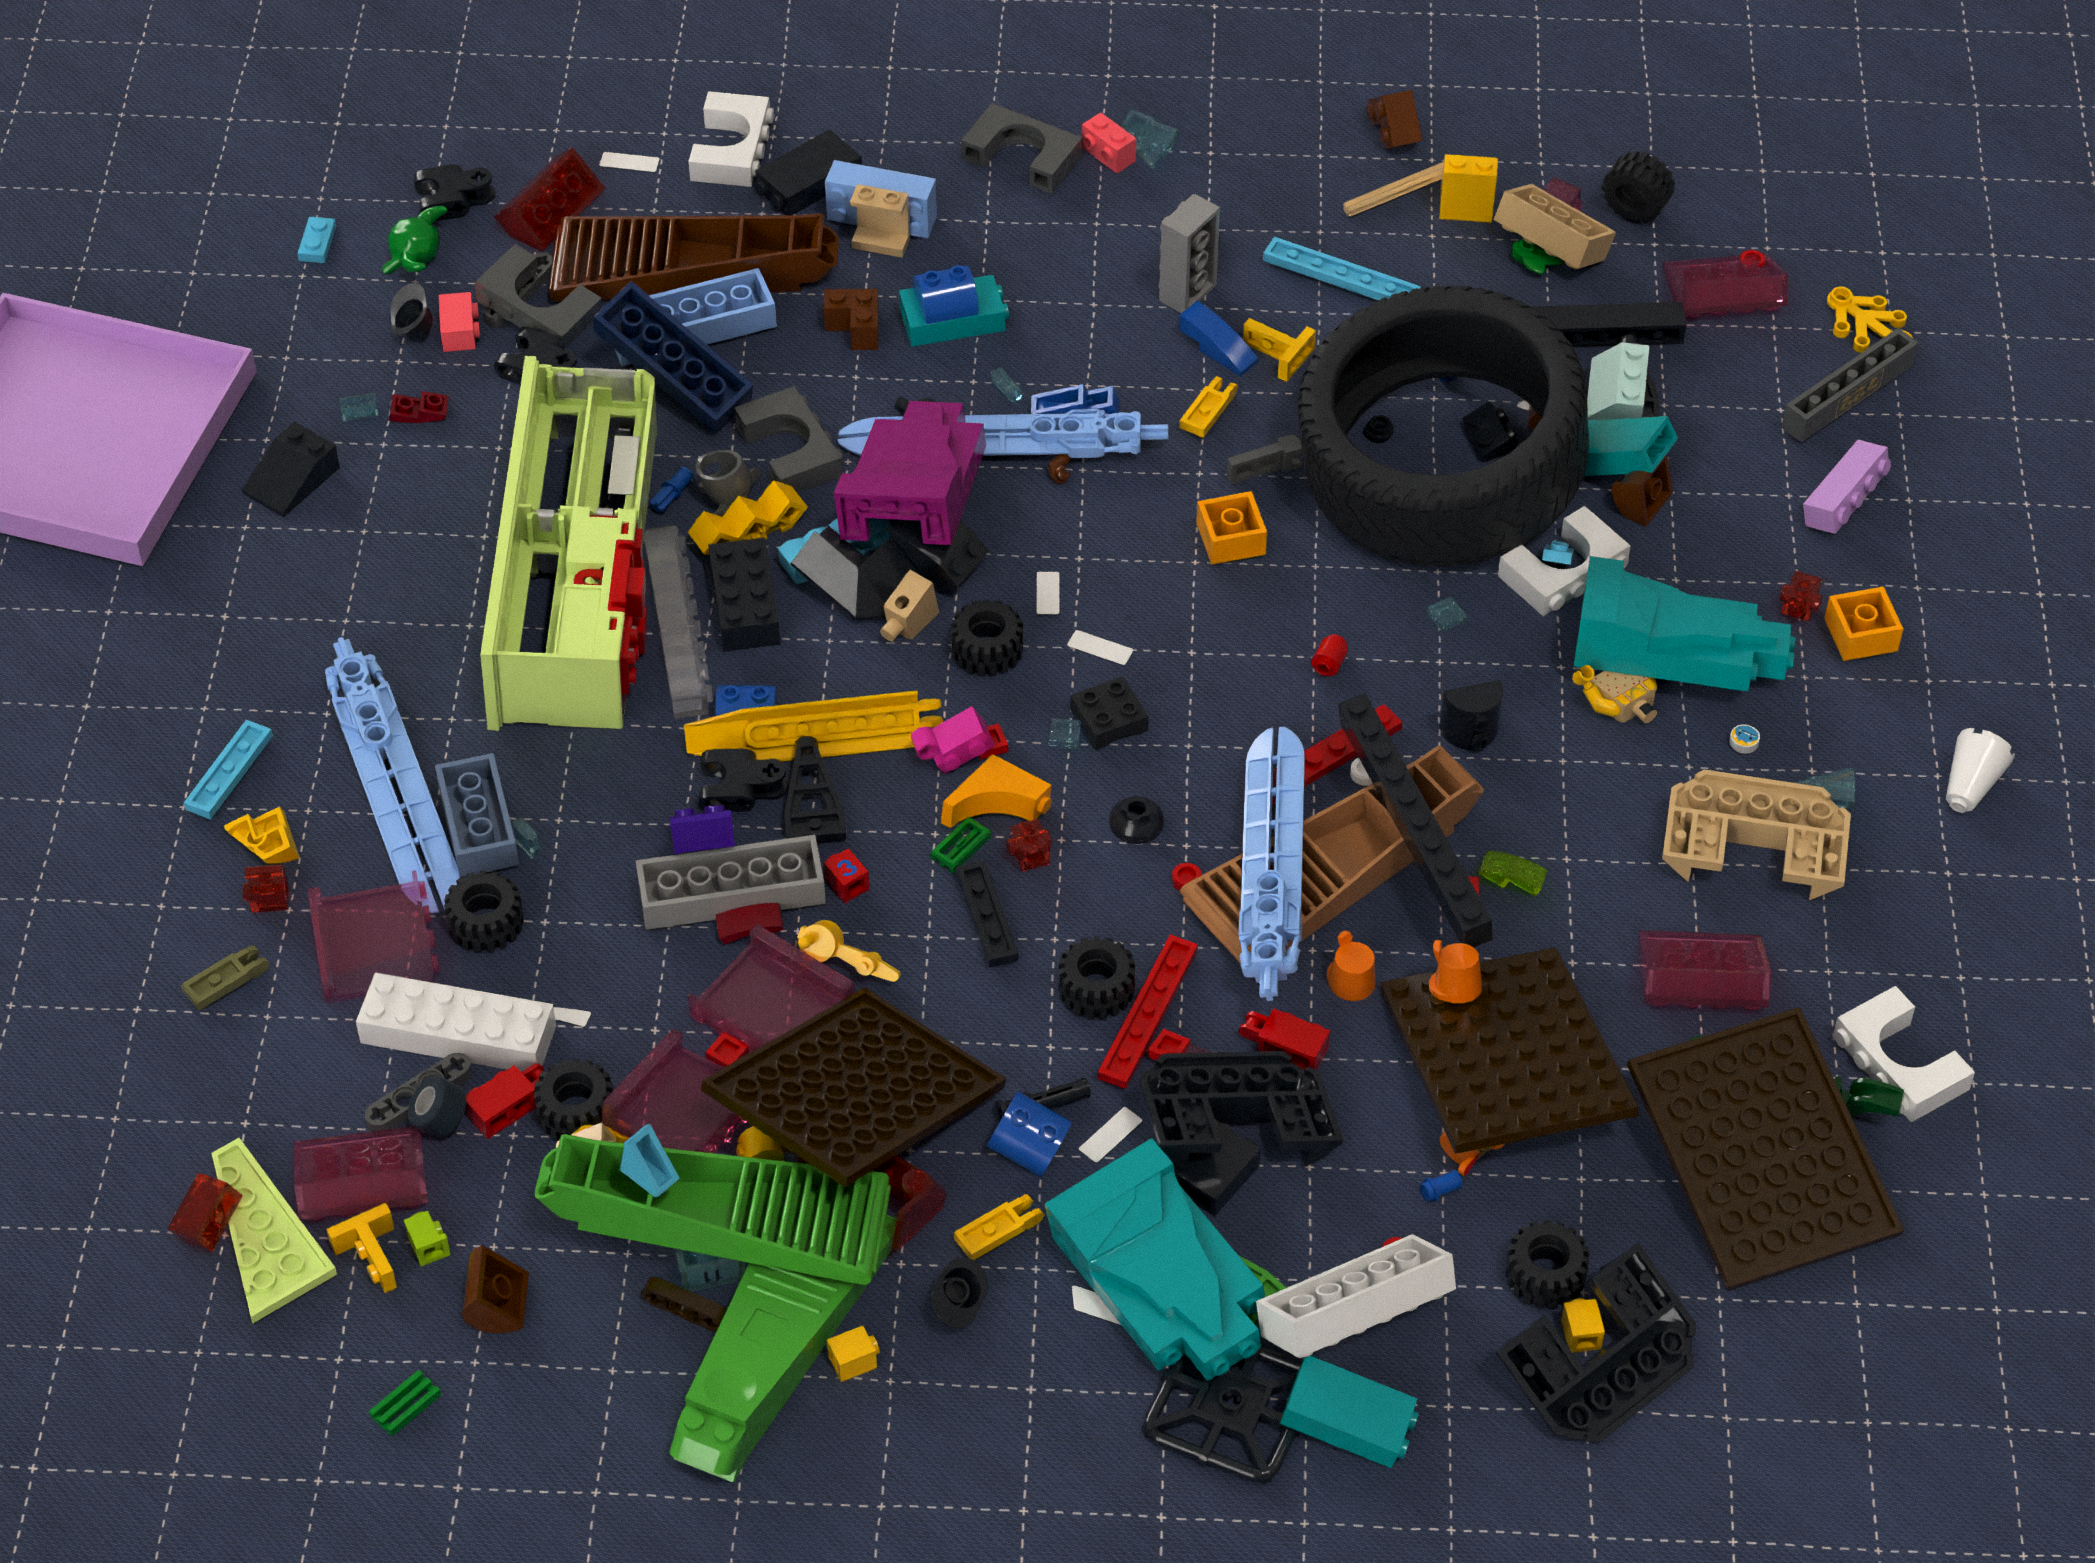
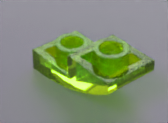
M1488 850L1484 855L1478 874L1503 888L1510 881L1536 896L1542 888L1547 869L1515 855Z

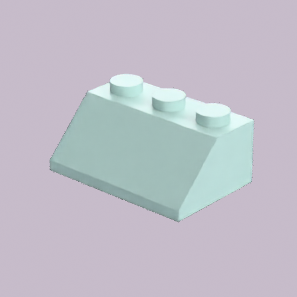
M1622 342L1592 358L1587 397L1588 421L1642 418L1649 345Z

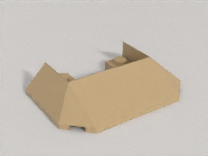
M1704 769L1695 774L1694 779L1685 784L1680 782L1671 788L1662 859L1689 882L1691 867L1722 872L1726 842L1784 850L1785 858L1782 881L1810 885L1809 900L1844 887L1851 814L1844 807L1839 808L1830 799L1831 794L1823 787Z

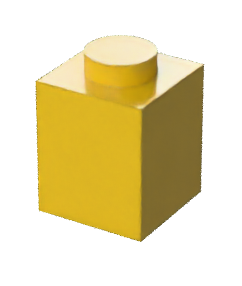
M1574 1299L1564 1303L1561 1321L1567 1345L1571 1352L1602 1349L1605 1330L1597 1300Z
M863 1325L827 1339L828 1357L840 1382L877 1368L876 1355L880 1354V1349L873 1335L868 1336Z

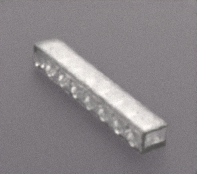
M677 525L644 529L645 549L674 719L709 714L708 702H713L711 684L705 685L704 681L709 680L707 663H701V659L705 658L703 641H697V637L702 636L700 621L693 618V616L698 615L696 599H690L689 596L694 594L692 577L686 578V574L690 573L688 556H682V553L687 552L685 537L679 536Z

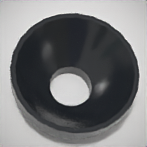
M1131 796L1120 800L1114 805L1110 815L1112 833L1121 841L1130 844H1144L1154 840L1160 835L1164 825L1161 808L1151 799L1141 796ZM1132 806H1141L1145 809V812L1141 815H1133L1128 810Z

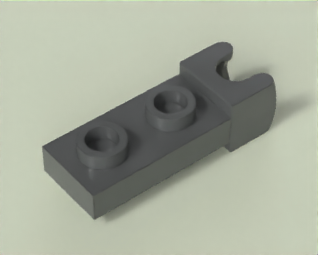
M1291 434L1278 438L1275 444L1230 457L1227 460V479L1232 485L1280 469L1287 472L1300 468L1303 463L1297 455L1303 452L1302 444L1296 435Z

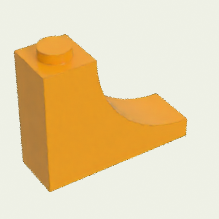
M992 754L943 801L941 824L952 828L955 824L968 817L987 813L1010 814L1034 822L1041 814H1045L1052 804V798H1050L1052 785Z

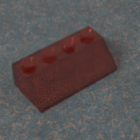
M571 147L556 155L494 218L511 238L542 251L556 238L557 227L560 226L561 218L578 216L605 189V186L575 149Z

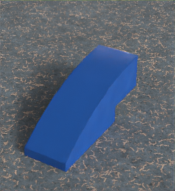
M1199 301L1193 303L1180 314L1179 330L1200 343L1199 351L1240 377L1258 362V357L1246 342L1223 319Z
M1084 384L1032 395L1031 414H1064L1072 409L1104 410L1106 414L1119 413L1120 399L1114 386L1087 391Z

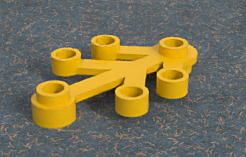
M1836 287L1828 294L1827 304L1836 312V322L1833 328V334L1836 337L1846 338L1849 335L1850 324L1847 322V312L1855 317L1856 337L1854 338L1853 349L1856 352L1862 353L1870 346V338L1867 337V327L1884 338L1893 331L1879 321L1889 322L1895 328H1902L1906 324L1907 314L1904 311H1885L1887 300L1883 296H1853L1851 290L1846 287ZM1858 306L1870 307V310H1862ZM1902 330L1907 335L1912 337V335L1909 332Z

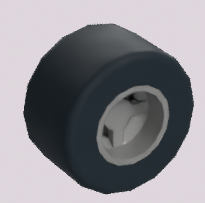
M440 1076L428 1077L418 1086L410 1100L408 1119L411 1125L436 1138L445 1137L450 1134L464 1115L466 1107L464 1089Z

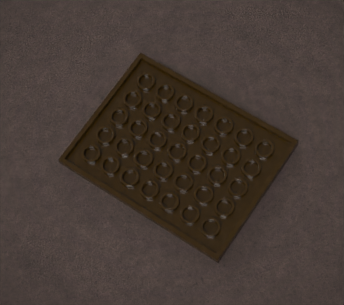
M1556 947L1480 962L1482 992L1479 997L1466 1003L1446 1002L1432 995L1429 990V980L1437 971L1380 982L1383 998L1455 1154L1638 1116V1105Z
M864 987L702 1080L701 1091L846 1187L1004 1089L1007 1078Z
M1800 1007L1628 1060L1627 1067L1727 1291L1902 1235L1904 1232L1903 1226Z

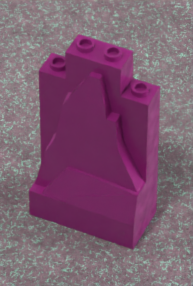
M909 401L902 420L875 419L856 469L852 474L841 473L834 491L840 540L868 541L870 537L868 518L920 520L923 544L951 545L986 448L984 423H966L963 403Z

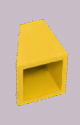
M1445 154L1441 180L1439 219L1492 223L1498 158Z

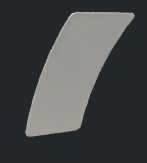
M1037 572V614H1059V572Z

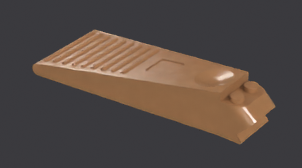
M1438 745L1416 761L1406 765L1447 838L1454 833V825L1469 814L1483 794L1484 789L1442 746ZM1373 784L1303 821L1301 941L1415 861ZM1275 836L1271 838V853H1274ZM1243 854L1190 881L1180 889L1184 903L1240 964V953H1242L1238 933L1239 912L1241 911ZM1271 862L1270 870H1274V862ZM1288 940V945H1285L1286 952L1289 947H1292L1293 941ZM1252 945L1247 947L1249 952H1251Z

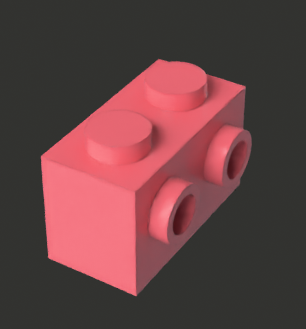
M1100 112L1082 124V148L1115 173H1119L1136 162V138Z

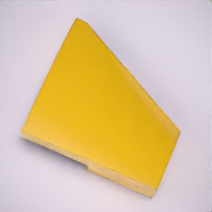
M280 806L255 819L246 814L224 825L225 830L266 863H285L300 858L285 812Z

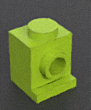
M428 1211L418 1212L410 1218L404 1219L407 1238L420 1267L451 1255L446 1234L443 1233L438 1220L432 1221Z

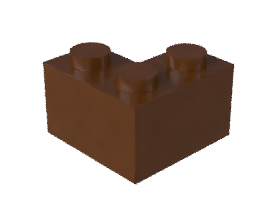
M1412 89L1368 99L1369 105L1366 107L1368 118L1372 120L1373 125L1381 124L1379 136L1386 149L1422 141Z
M824 289L825 331H851V350H878V289Z

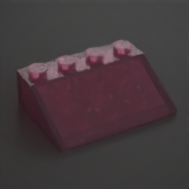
M1762 253L1765 260L1763 267H1758L1760 258L1759 255L1755 254L1746 255L1745 260L1740 261L1739 258L1741 256L1738 255L1663 262V270L1673 301L1682 302L1685 317L1689 318L1699 317L1701 313L1725 315L1727 311L1735 310L1739 313H1750L1753 309L1758 308L1775 311L1781 306H1788V274L1767 253Z
M1639 930L1641 979L1645 1003H1650L1654 1006L1681 1004L1690 1008L1697 1007L1698 1005H1712L1719 1009H1725L1729 1006H1740L1749 1010H1756L1760 1007L1769 1008L1772 972L1761 935Z
M412 1126L294 1141V1188L299 1220H319L324 1216L331 1215L351 1216L356 1212L368 1211L384 1203L387 1204L388 1208L400 1206L413 1208L420 1204L428 1203L421 1130Z

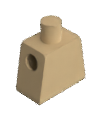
M912 570L908 571L884 605L887 623L881 628L880 633L885 639L893 642L899 634L907 639H913L938 615L939 609L933 582Z

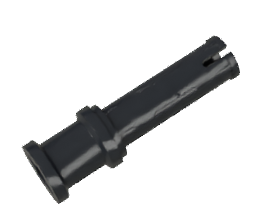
M1083 1077L1032 1095L1027 1092L1022 1094L1050 1109L1078 1099L1090 1097L1091 1089L1087 1079ZM998 1100L995 1102L999 1122L1012 1100L1005 1102Z

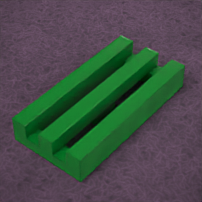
M968 817L930 852V859L934 862L938 860L940 866L943 868L949 867V871L954 874L956 867L962 866L991 838V830ZM971 827L974 828L965 837H962ZM959 838H961V839L956 843V846H955L947 855H944V853H945Z
M417 1370L369 1411L370 1418L392 1437L442 1395L439 1387L433 1386L432 1381L429 1378H424L423 1373ZM425 1390L427 1391V1393L423 1397H421L417 1402H415L411 1407H409L412 1404V1401H414ZM405 1409H407V1410H406L404 1413H402L398 1418H396L392 1423H390V1424L388 1423V1422H389L394 1416H396L400 1411H404Z

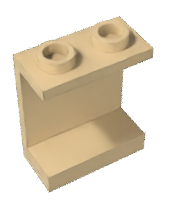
M857 184L850 200V206L857 207V229L852 238V249L903 258L910 241L908 193Z

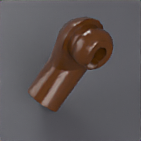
M1057 454L1047 466L1051 479L1058 484L1065 483L1070 476V471L1066 472L1065 468L1073 458H1070L1068 454Z

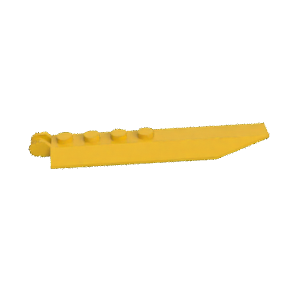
M916 690L740 709L684 724L686 750L689 754L701 756L704 751L711 749L743 748L755 752L757 760L777 759L781 762L795 760V741L804 736H811L817 739L821 757L914 748L910 738L913 731L920 727L932 728L943 723L941 716H924L919 718V712L941 708V700L931 698L918 701V691Z

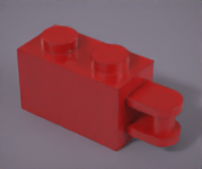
M1274 1008L1269 1017L1249 1011L1245 1017L1246 1023L1241 1024L1238 1029L1242 1037L1258 1043L1257 1051H1283L1292 1056L1291 1061L1304 1069L1309 1066L1317 1071L1329 1049L1330 1030L1317 1023L1307 1022L1289 1012H1282Z
M535 1063L521 1072L513 1065L505 1071H500L493 1079L480 1087L472 1089L466 1095V1116L487 1139L536 1109L534 1087L536 1081H540L539 1076L544 1070L543 1066L540 1063Z

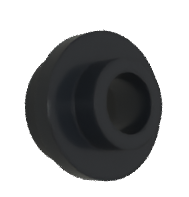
M1384 415L1373 416L1366 425L1367 435L1374 440H1386L1393 434V424Z

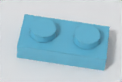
M309 217L297 253L299 261L325 263L337 227L335 219Z
M1552 541L1551 545L1546 544L1542 560L1571 565L1574 549L1568 548L1569 543Z

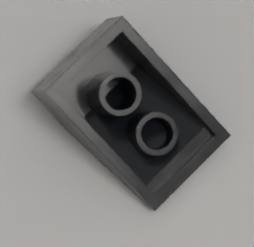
M294 421L274 439L242 488V493L278 515L285 517L340 468L336 445Z
M895 519L886 529L926 579L933 582V586L938 593L958 587L989 552L973 530L961 521H959L951 545L923 544L920 520Z

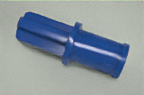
M680 467L669 481H664L662 489L650 501V506L657 513L659 511L664 512L674 499H679L682 495L681 491L693 480V473L686 467Z

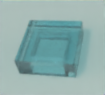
M1452 597L1427 607V615L1442 632L1466 622L1467 614Z
M1052 718L1049 747L1078 749L1081 720Z
M520 817L513 821L512 827L515 842L531 859L540 854L538 834L523 818Z

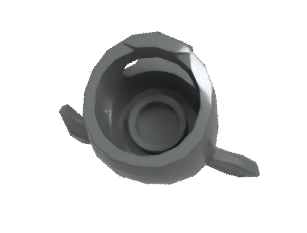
M731 450L705 453L697 459L695 465L697 475L701 480L698 488L702 493L707 494L714 504L719 506L713 513L718 516H723L738 496L747 498L751 487L755 485L758 478L762 475V470L758 468L749 470L742 457L737 452ZM717 462L720 465L721 470L707 476L704 475L705 468L710 463Z

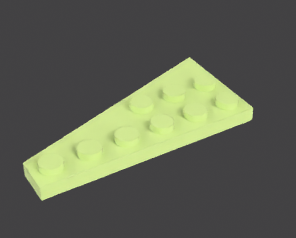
M237 1138L211 1154L253 1324L337 1275L333 1263L241 1139Z

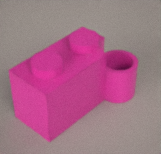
M973 706L932 729L926 726L920 727L913 731L910 737L918 757L923 760L934 757L936 765L944 774L957 769L960 765L976 756L982 755L985 751L995 746L984 719Z

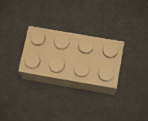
M1533 184L1504 191L1494 217L1495 221L1502 224L1503 229L1518 233L1523 236V240L1527 243L1542 247L1546 254L1561 258L1567 266L1573 269H1580L1605 261L1616 234L1612 229Z

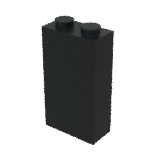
M829 129L755 170V188L760 196H764L773 204L775 209L782 211L785 215H794L826 197L825 180L834 160L862 165V156Z

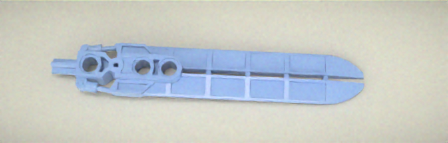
M1072 409L1064 414L965 415L966 423H984L986 448L983 456L1068 454L1070 458H1099L1107 452H1119V454L1131 452L1132 454H1137L1141 452V440L1168 439V424L1141 425V414L1137 411L1106 414L1104 410ZM904 416L872 417L853 422L839 431L838 437L849 438L838 439V444L843 449L861 456L875 419L902 420Z
M338 638V642L333 643L338 659L333 660L334 666L325 669L327 687L332 694L334 710L404 895L411 903L423 911L431 914L439 913L428 881L433 879L444 907L445 895L449 894L448 889L451 885H457L456 880L460 878L456 861L405 730L388 682L382 676V669L374 655L363 656L361 651L354 653L349 639ZM370 673L373 678L378 679L380 685L376 688L371 682ZM339 682L345 697H338ZM388 759L391 770L386 771L383 760ZM395 777L404 803H398L390 778ZM404 811L408 812L417 836L415 838H411L402 813ZM417 845H420L429 872L425 873L415 848Z
M1279 727L1276 756H1274V729L1269 728L1255 739L1246 758L1241 911L1239 912L1238 933L1242 950L1240 962L1243 975L1248 978L1255 977L1256 982L1260 983L1259 996L1260 998L1266 997L1267 1001H1272L1273 996H1278V981L1287 980V974L1297 971V962L1300 954L1298 944L1302 940L1301 905L1305 754L1298 736L1286 727ZM1273 764H1277L1276 788H1273ZM1273 796H1276L1275 820H1272ZM1272 829H1275V850H1274V853H1271V831H1272ZM1271 862H1274V870H1270ZM1288 940L1293 941L1292 947H1289L1286 952L1285 945H1288ZM1250 945H1252L1251 952H1249L1247 949V947Z

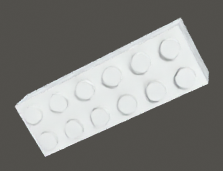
M375 973L357 1017L356 1025L360 1043L440 1058H445L453 1053H462L473 1064L506 1070L515 1065L522 1072L535 1063L543 1065L556 1028L553 1004Z
M1413 1234L1256 1301L1260 1336L1298 1358L1311 1356L1313 1352L1319 1349L1336 1345L1344 1338L1353 1334L1363 1333L1369 1327L1378 1323L1388 1322L1394 1316L1406 1311H1413L1419 1305L1431 1300L1440 1299L1444 1294L1456 1290L1453 1255Z

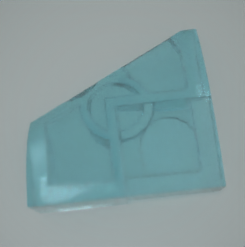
M1131 109L1121 126L1136 138L1137 154L1152 169L1156 168L1166 157L1180 135L1176 128L1155 122L1152 116Z
M1846 768L1794 782L1823 787L1831 794L1830 799L1838 807L1853 809L1855 799L1854 768Z

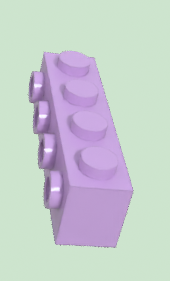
M1857 440L1803 503L1805 526L1836 534L1841 526L1848 522L1852 513L1862 505L1867 495L1874 491L1883 476L1888 474L1891 467L1888 447Z

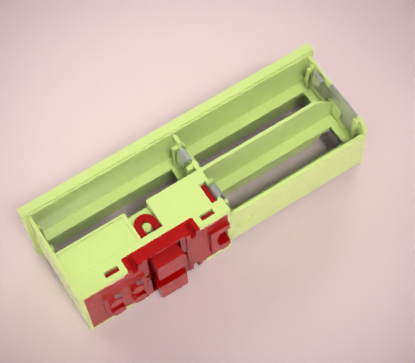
M525 356L480 654L488 730L499 731L503 723L513 724V722L548 723L551 726L623 728L626 697L630 692V684L636 685L637 668L633 666H635V662L639 661V654H645L648 632L647 606H644L646 578L642 548L657 436L655 378L644 369H637L635 371L552 367L548 364H539L536 356ZM615 435L640 437L633 495L626 494L624 509L618 508L614 511L613 516L612 508H599L608 437L615 438ZM558 436H573L575 441L566 506L560 505L558 512L540 509L550 438L558 439ZM538 570H541L542 573H556L546 653L520 652L530 578L536 577Z

